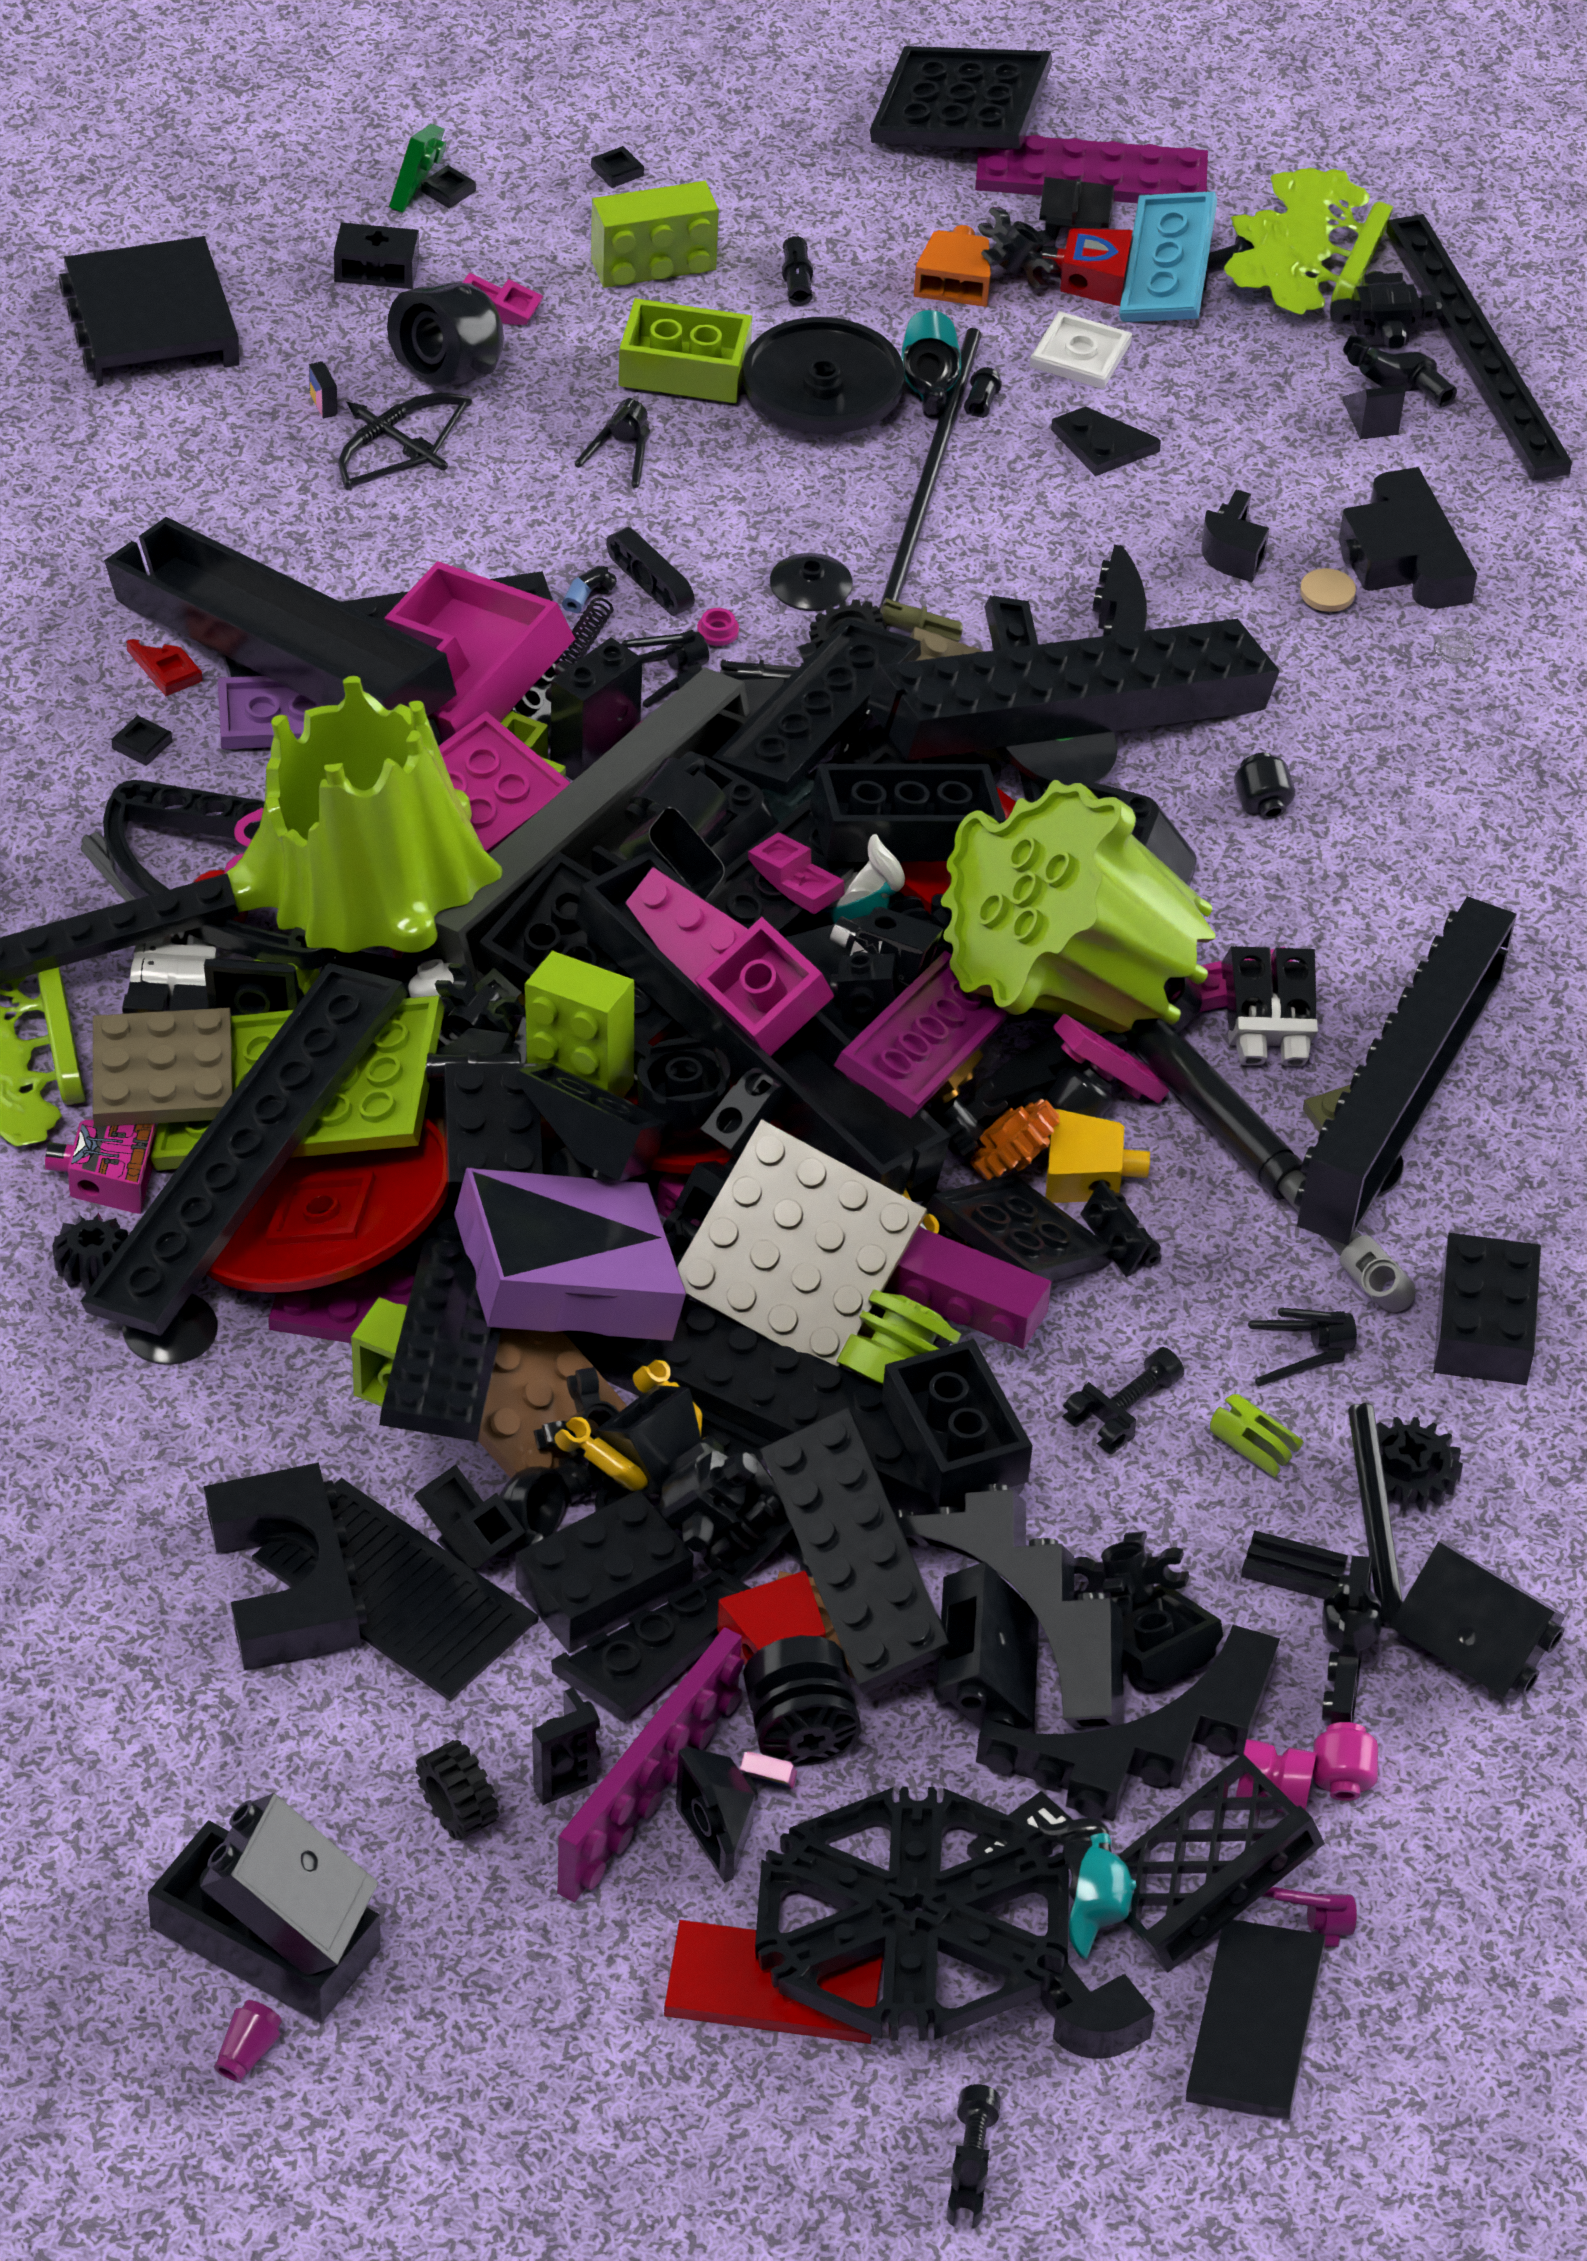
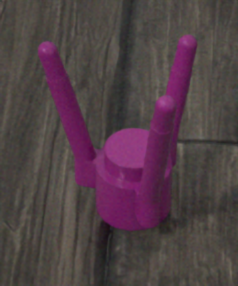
M1272 1887L1262 1895V1897L1274 1898L1278 1901L1308 1906V1926L1310 1930H1318L1319 1934L1326 1935L1325 1947H1339L1340 1936H1351L1355 1931L1357 1908L1354 1896L1351 1894H1313Z

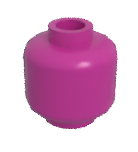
M1350 1722L1333 1723L1326 1728V1732L1321 1733L1314 1740L1313 1752H1316L1313 1769L1314 1782L1320 1788L1330 1791L1331 1798L1341 1801L1356 1800L1360 1797L1361 1792L1371 1789L1377 1783L1378 1744L1372 1735L1366 1733L1364 1726Z

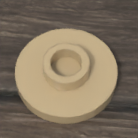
M1329 568L1316 569L1307 573L1303 577L1300 587V595L1306 604L1314 609L1326 612H1336L1349 607L1353 603L1356 593L1355 583L1347 574Z

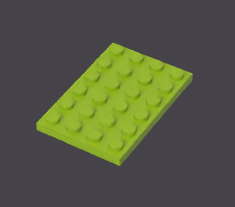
M440 995L406 998L401 1002L290 1158L419 1146L431 1083L427 1082V1053L436 1054L445 1009ZM293 1010L231 1016L233 1092ZM213 1120L158 1123L150 1158L155 1169L178 1168Z

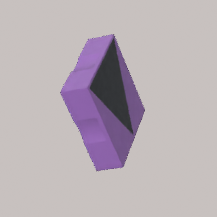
M466 1168L454 1215L465 1252L475 1268L476 1290L487 1327L550 1332L585 1331L606 1336L673 1340L686 1293L648 1183L616 1181L615 1184L592 1178Z

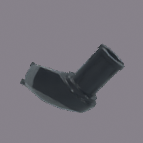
M1357 335L1349 336L1343 348L1349 363L1353 366H1359L1360 372L1380 387L1404 385L1405 392L1421 389L1439 407L1447 406L1455 398L1457 388L1437 372V363L1431 357L1420 352H1406L1393 355L1375 348L1369 350L1371 346L1367 340Z

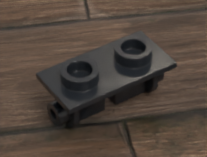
M1100 1180L1080 1215L1093 1233L1114 1249L1111 1258L1125 1277L1131 1276L1137 1264L1145 1263L1148 1267L1154 1266L1162 1257L1160 1254V1244L1151 1238L1145 1228L1137 1227L1139 1220L1126 1204V1198L1123 1194L1110 1190L1104 1180Z

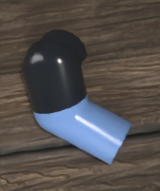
M595 566L575 578L562 601L563 608L566 611L578 614L582 610L589 593L596 588L601 594H608L609 590H612L617 582L616 576L608 572V567Z

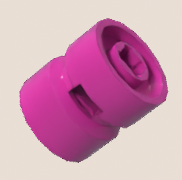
M1247 1739L1244 1755L1297 1807L1301 1806L1306 1811L1316 1752L1289 1747L1281 1756L1277 1755L1273 1745ZM1246 1774L1239 1778L1236 1797H1252L1254 1782ZM1264 1792L1262 1793V1797H1268ZM1276 1809L1277 1812L1284 1813L1281 1809Z

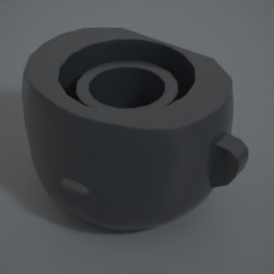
M463 282L418 287L400 293L392 302L388 314V341L397 360L432 385L452 386L474 381L494 372L503 349V324L496 305L480 288Z

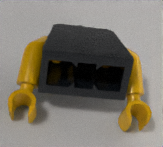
M654 1360L647 1367L642 1366L633 1374L635 1386L644 1394L595 1430L598 1438L594 1440L590 1437L591 1428L586 1419L573 1417L566 1423V1427L575 1433L576 1438L569 1431L561 1429L555 1434L554 1439L555 1443L563 1451L571 1452L581 1447L586 1451L584 1454L585 1458L631 1492L640 1490L642 1493L657 1494L661 1499L663 1482L666 1477L672 1474L667 1464L693 1448L701 1440L703 1415L700 1408L693 1402L688 1387H680L676 1382L670 1383L668 1381L670 1377L669 1365L665 1361Z

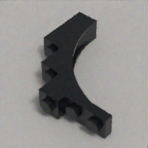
M989 1484L982 1486L981 1492L965 1493V1512L958 1507H939L934 1509V1514L916 1516V1513L913 1511L894 1510L910 1548L935 1547L957 1553L978 1563L986 1562L1023 1596L1042 1625L1055 1656L1061 1683L1063 1719L1077 1730L1110 1728L1124 1724L1122 1609L1103 1593H1081L1077 1595V1600L1074 1601V1555L1062 1544H1058V1540L1052 1538L1032 1539L1029 1541V1546H1026V1502L1013 1489L1010 1490L1009 1486L1003 1484Z
M1232 1625L1222 1651L1207 1672L1191 1688L1159 1710L1115 1727L1082 1733L1040 1734L1030 1733L985 1719L979 1733L976 1763L986 1765L996 1773L1006 1774L1010 1772L1033 1779L1036 1783L1046 1788L1059 1787L1068 1790L1066 1807L1075 1809L1078 1813L1088 1818L1101 1817L1114 1821L1131 1775L1140 1777L1145 1782L1154 1786L1167 1785L1179 1789L1195 1743L1207 1746L1211 1751L1218 1754L1231 1753L1237 1756L1244 1754L1246 1740L1251 1737L1275 1669L1280 1638Z

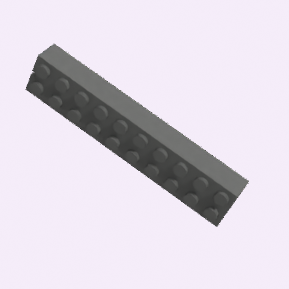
M704 667L489 853L502 866L503 874L501 878L479 889L468 904L447 908L434 916L437 939L428 948L430 959H441L443 963L464 964L471 971L472 984L479 983L486 976L478 971L480 940L558 852L566 855L591 872L592 849L597 844L628 862L619 848L636 827L624 813L633 794L638 791L665 758L680 759L686 753L692 751L703 756L705 755L712 760V756L749 719L746 716L751 712L744 682Z

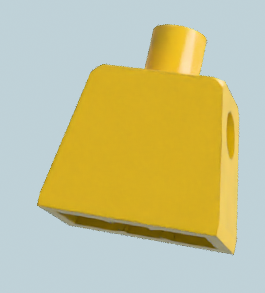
M1055 1109L1060 1116L1058 1118L1060 1122L1053 1128L1054 1132L1049 1135L1050 1144L1048 1145L1045 1197L1052 1203L1087 1202L1100 1180H1104L1110 1190L1120 1193L1122 1176L1148 1179L1150 1151L1123 1149L1125 1127L1121 1123Z

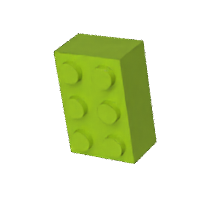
M706 180L592 198L591 261L603 288L716 270L719 209Z
M634 298L619 348L618 386L737 403L743 382L744 359L748 348L751 346L753 315Z
M552 951L525 983L527 1063L542 1064L550 1062L623 1098L634 1085V980Z

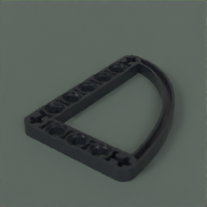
M143 780L125 781L113 790L106 804L103 817L106 851L112 869L122 885L135 899L169 890L138 862L129 849L125 838L129 821L236 839L234 829L237 822L244 816L264 808L265 801ZM182 805L179 808L165 809L169 806ZM223 812L219 815L206 816L208 813ZM261 821L250 823L245 827L244 834L247 838L252 839ZM227 919L184 931L207 943L237 954L265 962L290 963L302 970H314L325 966L337 950L335 948L307 947L305 940L306 931L299 927H295L292 934L288 936Z

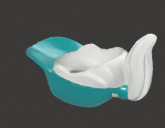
M877 834L872 835L868 842L869 861L860 872H854L852 878L844 884L845 894L816 914L824 915L835 924L841 916L850 920L870 914L875 907L888 908L890 896L897 893L904 886L905 874L899 861L882 844Z

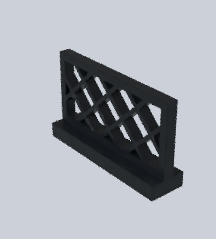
M1241 1754L1118 1855L1128 1867L1130 1874H1137L1136 1888L1131 1900L1132 1910L1131 1912L1129 1911L1128 1917L1122 1922L1151 1951L1155 1960L1168 1973L1325 1844L1313 1818L1301 1806L1297 1807L1244 1754ZM1244 1774L1254 1782L1252 1797L1227 1798L1229 1786ZM1264 1792L1268 1797H1262V1793ZM1281 1809L1287 1815L1273 1828H1258L1260 1810ZM1215 1810L1213 1829L1188 1830L1190 1818L1197 1812ZM1225 1810H1250L1248 1828L1223 1829ZM1246 1841L1245 1850L1234 1860L1219 1861L1221 1842ZM1176 1842L1173 1861L1149 1862L1151 1850L1159 1843ZM1186 1842H1211L1208 1861H1184ZM1206 1873L1205 1883L1195 1892L1179 1893L1182 1874ZM1147 1874H1171L1169 1893H1145ZM1143 1906H1167L1166 1915L1150 1929L1147 1930L1140 1922Z

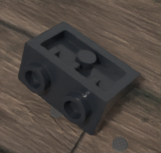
M574 1687L563 1691L564 1716L551 1718L541 1726L532 1729L534 1792L542 1805L597 1783V1761L601 1759V1754L596 1742V1730L600 1729V1720L593 1704L590 1701L583 1702Z

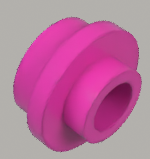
M712 608L702 615L697 624V632L702 634L707 644L724 646L737 639L739 624L733 613L729 610Z

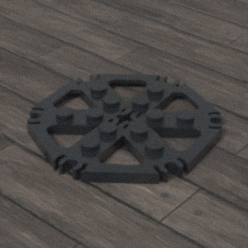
M902 1786L899 1791V1802H894V1787L790 1827L789 1834L783 1833L780 1836L781 1852L785 1854H779L769 1849L766 1852V1861L761 1859L755 1940L756 1960L759 1959L760 1969L765 1970L776 1966L770 1969L771 1984L774 1988L779 1987L780 1994L877 2038L882 2039L883 2025L888 2023L891 2041H898L899 2029L906 2025L916 2027L918 2029L919 2041H925L928 2037V2024L932 2023L934 2024V2040L1041 1997L1042 1990L1048 1991L1051 1987L1050 1972L1045 1969H1051L1061 1974L1064 1971V1962L1068 1964L1069 1867L1064 1860L1063 1852L1048 1857L1053 1854V1842L1046 1839L1039 1831V1828L943 1788V1800L941 1803L937 1802L935 1787H928V1796L924 1800L915 1801L909 1798V1789L906 1786ZM869 1827H884L891 1832L889 1871L828 1844ZM963 1827L980 1835L984 1834L1004 1845L1001 1848L941 1871L942 1838L944 1832L950 1828ZM802 1891L844 1909L787 1933H780L781 1899L788 1892ZM1037 1893L1044 1896L1048 1901V1930L1045 1936H1037L983 1911L1025 1894ZM917 1907L922 1908V1912L915 1909ZM904 1910L910 1911V1912H912V1913H911V1914H906V1913H904ZM885 1951L883 1999L876 2006H859L818 1986L817 1982L822 1976ZM938 1951L1000 1978L1004 1982V1986L997 1992L957 2008L941 2006L936 2000Z

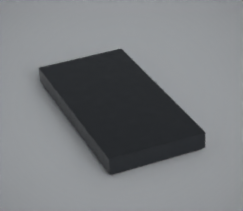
M1234 1919L1221 1929L1188 2080L1186 2102L1290 2120L1325 1949L1326 1935Z

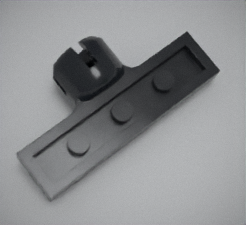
M1352 1555L1349 1575L1340 1574L1339 1587L1335 1588L1325 1597L1322 1610L1323 1635L1331 1645L1339 1649V1652L1330 1651L1327 1680L1335 1682L1334 1691H1325L1323 1698L1322 1721H1331V1724L1339 1722L1354 1723L1363 1650L1369 1648L1378 1639L1381 1632V1603L1371 1591V1557Z

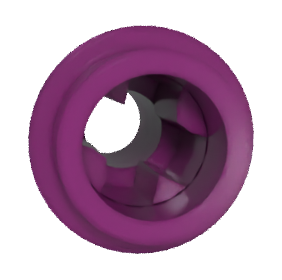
M253 2000L245 2001L242 2008L234 2010L214 2069L221 2076L241 2083L244 2076L249 2073L280 2037L278 2028L282 2023L281 2017L271 2008Z

